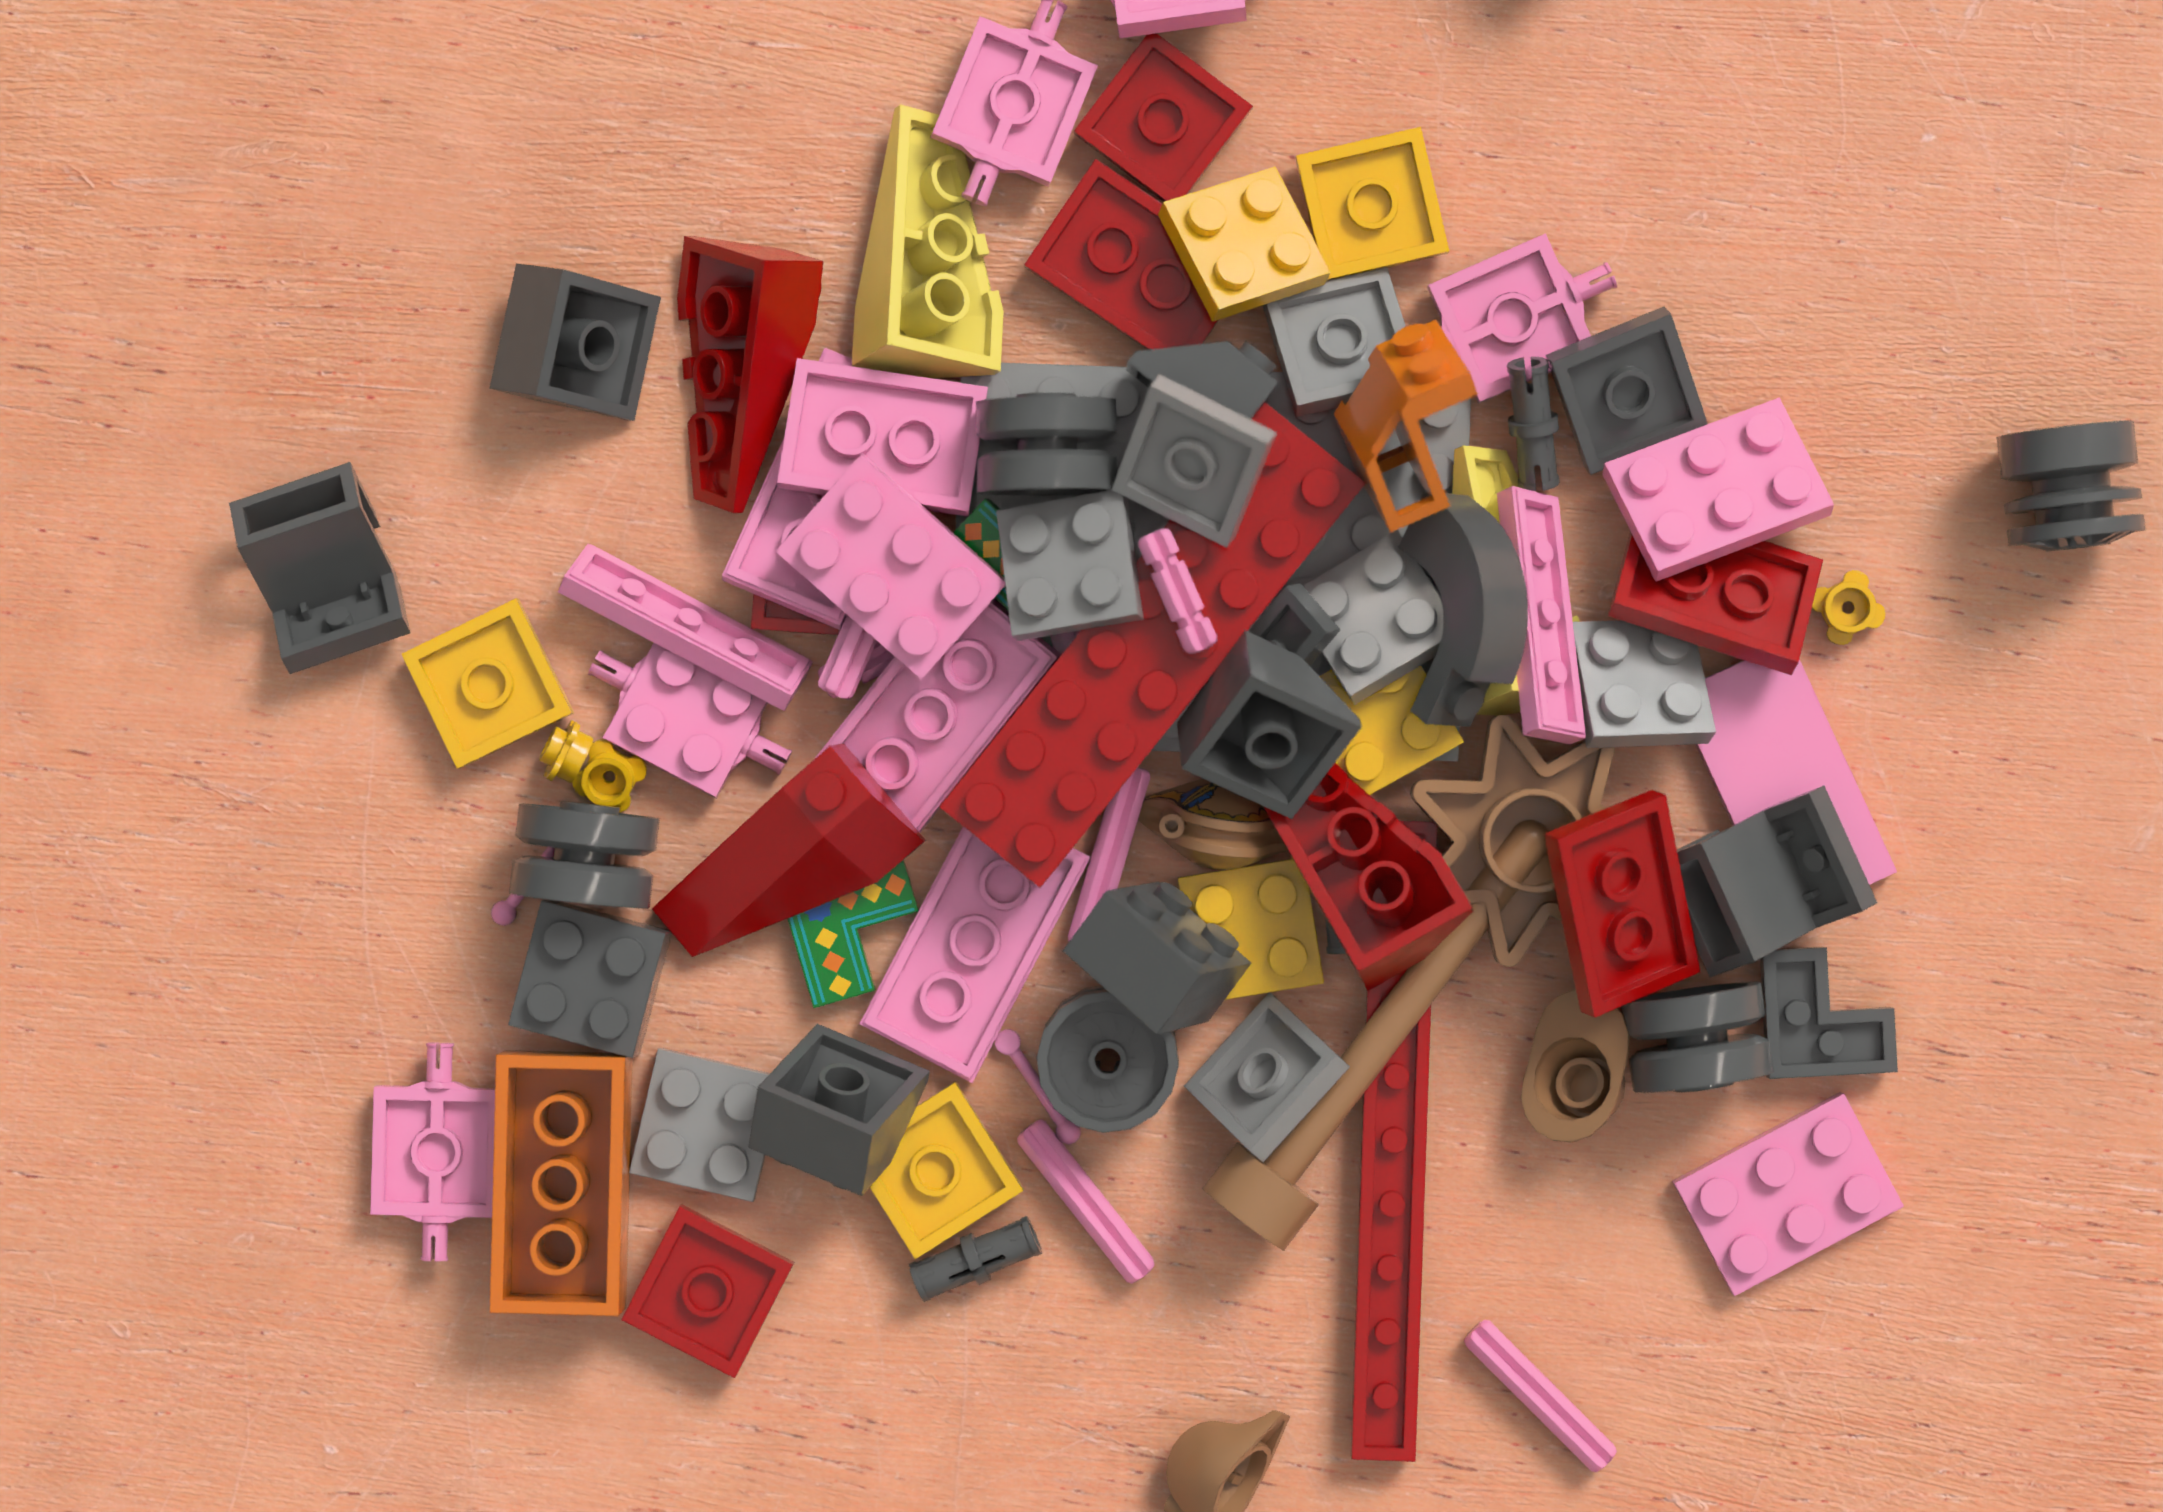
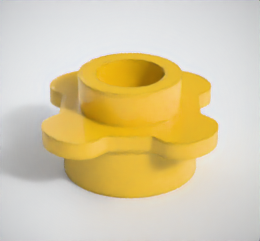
M1848 571L1844 574L1840 583L1830 588H1816L1812 609L1821 613L1828 626L1827 638L1836 645L1848 644L1852 640L1853 634L1866 627L1878 628L1885 620V609L1881 604L1876 603L1873 593L1868 588L1869 579L1861 571ZM1846 601L1851 602L1854 607L1850 614L1842 611V605Z
M571 720L565 730L555 726L549 735L539 757V761L547 764L543 774L546 779L553 781L557 776L572 783L581 769L591 748L593 737L579 731L580 724Z
M605 739L596 740L591 745L588 753L590 759L584 770L579 771L572 781L573 788L577 794L587 796L590 801L597 805L619 807V812H623L631 804L630 792L635 783L642 781L647 774L646 763L635 755L628 757L616 751L613 744ZM606 771L614 772L615 780H606L604 773Z

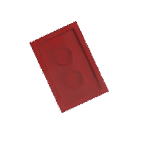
M1095 159L1025 262L1024 267L1146 350L1203 344L1219 321H1212L1158 216L1162 203Z
M1630 531L1608 616L1792 676L1799 663L1823 559L1762 541L1655 582Z
M1651 789L1544 834L1580 1012L1596 1018L1701 972L1666 794Z

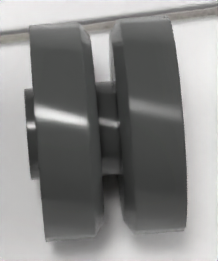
M1051 392L1018 394L1017 397L976 401L977 436L986 442L1017 444V450L986 453L977 459V493L1005 496L1083 495L1111 490L1117 476V457L1108 451L1077 449V443L1108 440L1117 433L1116 399Z
M561 801L560 806L520 803L515 836L524 843L554 847L555 850L554 857L525 855L514 860L512 863L509 893L563 902L627 908H650L653 875L645 868L615 864V855L646 856L656 851L660 818L619 813V807Z
M1761 982L1725 983L1649 994L1621 1006V1012L1624 1015L1629 1036L1637 1040L1666 1038L1667 1044L1639 1050L1629 1058L1634 1092L1702 1091L1730 1086L1734 1082L1758 1078L1774 1072L1770 1041L1757 1034H1727L1728 1029L1754 1024L1766 1015Z
M1102 985L1084 988L1061 1002L1045 1024L1037 1054L1040 1086L1054 1109L1076 1126L1102 1133L1132 1129L1154 1116L1172 1093L1179 1067L1175 1030L1161 1034L1154 1033ZM1112 1048L1118 1052L1121 1060L1116 1061L1113 1071H1102L1099 1068L1100 1061H1095L1096 1054L1101 1049Z

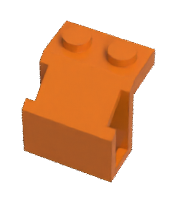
M1436 319L1426 324L1406 326L1397 331L1392 339L1376 345L1368 358L1370 367L1346 405L1341 401L1334 412L1357 475L1366 483L1364 488L1390 533L1450 507L1418 421L1478 395L1471 373ZM1395 429L1401 446L1379 455ZM1409 462L1429 497L1396 511L1381 473Z

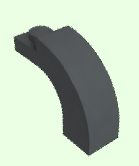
M1426 491L1423 492L1420 500L1429 497ZM1445 493L1450 507L1409 524L1399 544V548L1427 570L1435 581L1441 596L1444 613L1443 633L1439 649L1410 711L1425 724L1470 727L1476 713L1483 705L1490 683L1513 684L1526 641L1528 601L1525 579L1518 555L1503 527L1494 516L1468 495Z

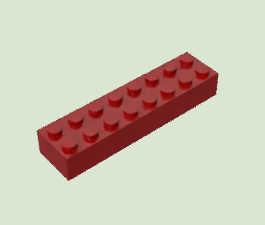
M1264 402L1251 420L1276 432V436L1237 535L1226 548L1171 519L1164 527L1172 532L1179 548V552L1175 554L1178 561L1184 560L1204 605V608L1200 611L1203 618L1209 617L1217 635V642L1194 654L1184 651L1176 633V630L1180 629L1177 621L1171 622L1151 576L1155 572L1152 564L1146 565L1141 555L1136 564L1144 619L1081 630L939 806L1039 888L1043 886L1215 672L1243 632L1249 630L1366 484L1266 402Z

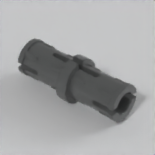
M1524 357L1512 360L1507 364L1514 413L1508 418V429L1510 436L1516 438L1519 472L1518 487L1531 491H1536L1534 468L1536 465H1539L1541 469L1543 491L1552 489L1560 483L1559 475L1557 474L1553 434L1559 430L1558 414L1551 411L1548 378L1549 361L1543 357H1531V383L1526 381Z
M1025 1216L1016 1222L979 1237H975L973 1233L960 1238L961 1244L918 1262H912L909 1264L916 1289L923 1302H926L935 1296L974 1280L978 1285L991 1280L992 1273L1033 1256H1039L1042 1254L1033 1225L1028 1216Z

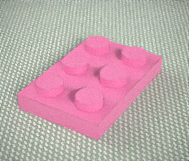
M797 358L777 487L825 495L860 454L863 453L928 511L968 517L981 439L976 434V401L987 399L988 387Z
M1780 398L1604 463L1602 473L1655 582L1831 516L1834 503Z
M863 453L860 454L775 551L921 680L1005 586V578Z
M1842 1092L1672 1181L1731 1294L1734 1296L1904 1207L1845 1094Z

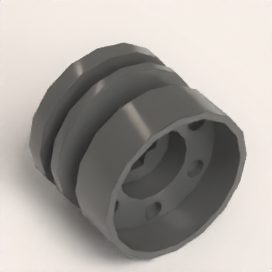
M2134 421L2070 425L2018 432L1997 437L2001 479L2031 482L2033 494L2004 504L2005 514L2035 512L2036 525L2007 530L2008 546L2024 545L2045 551L2078 549L2109 545L2131 533L2146 530L2144 514L2114 516L2113 503L2141 499V488L2111 486L2110 472L2128 468L2138 463Z

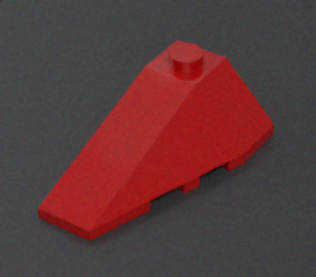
M684 236L677 307L679 321H689L692 357L683 358L682 367L683 379L693 380L696 413L691 416L687 423L693 498L695 500L731 513L744 512L793 385L797 358L803 359L816 325L824 261L781 248L697 236Z
M844 743L830 745L776 792L662 898L652 910L692 957H695L879 882L926 840Z
M1336 763L1333 764L1292 819L1263 806L1367 991L1424 960L1474 911L1441 853L1426 840L1420 839L1399 821L1391 810L1381 802L1378 803L1350 779L1347 773Z

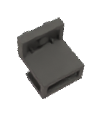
M351 462L229 503L237 548L272 611L281 659L289 674L410 634L402 591L396 572L374 531L375 528L380 527L375 510Z
M1824 785L1779 802L1721 832L1718 829L1677 849L1695 945L1709 977L1753 963L1817 927L1857 914L1877 904V900Z

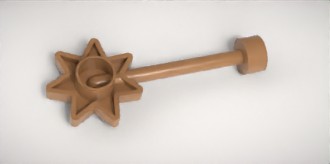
M1498 715L1491 718L1487 724L1479 781L1419 780L1412 785L1410 790L1412 800L1451 841L1441 855L1474 911L1424 960L1405 971L1340 1057L1350 1068L1264 1162L1238 1142L1235 1144L1202 1188L1210 1197L1260 1236L1285 1251L1319 1206L1311 1196L1296 1185V1182L1485 932L1488 930L1495 961L1505 967H1513L1520 962L1550 916L1562 922L1544 834L1607 808L1602 806L1601 802L1615 747L1587 748L1586 742L1583 741L1546 763L1527 737L1523 735L1515 721L1507 715Z

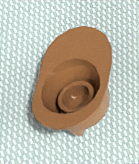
M1576 989L1557 996L1544 1009L1536 1027L1521 1093L1525 1117L1538 1133L1553 1141L1573 1143L1592 1136L1606 1124L1608 1118L1618 1109L1624 1098L1626 1082L1624 1072L1629 1054V1034L1624 1015L1619 1008L1593 1018L1580 1012Z

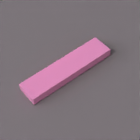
M1511 486L1497 493L1500 525L1507 533L1516 550L1523 570L1527 592V635L1523 656L1517 672L1523 735L1570 745L1585 739L1586 735L1559 499L1555 496Z
M591 544L586 545L567 571L558 590V593L785 711L805 680L813 661Z

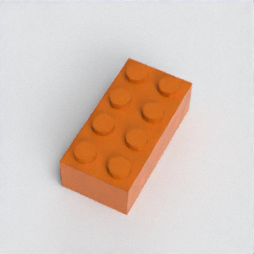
M505 1050L496 1054L490 1313L619 1316L626 1309L633 1058L615 1053Z

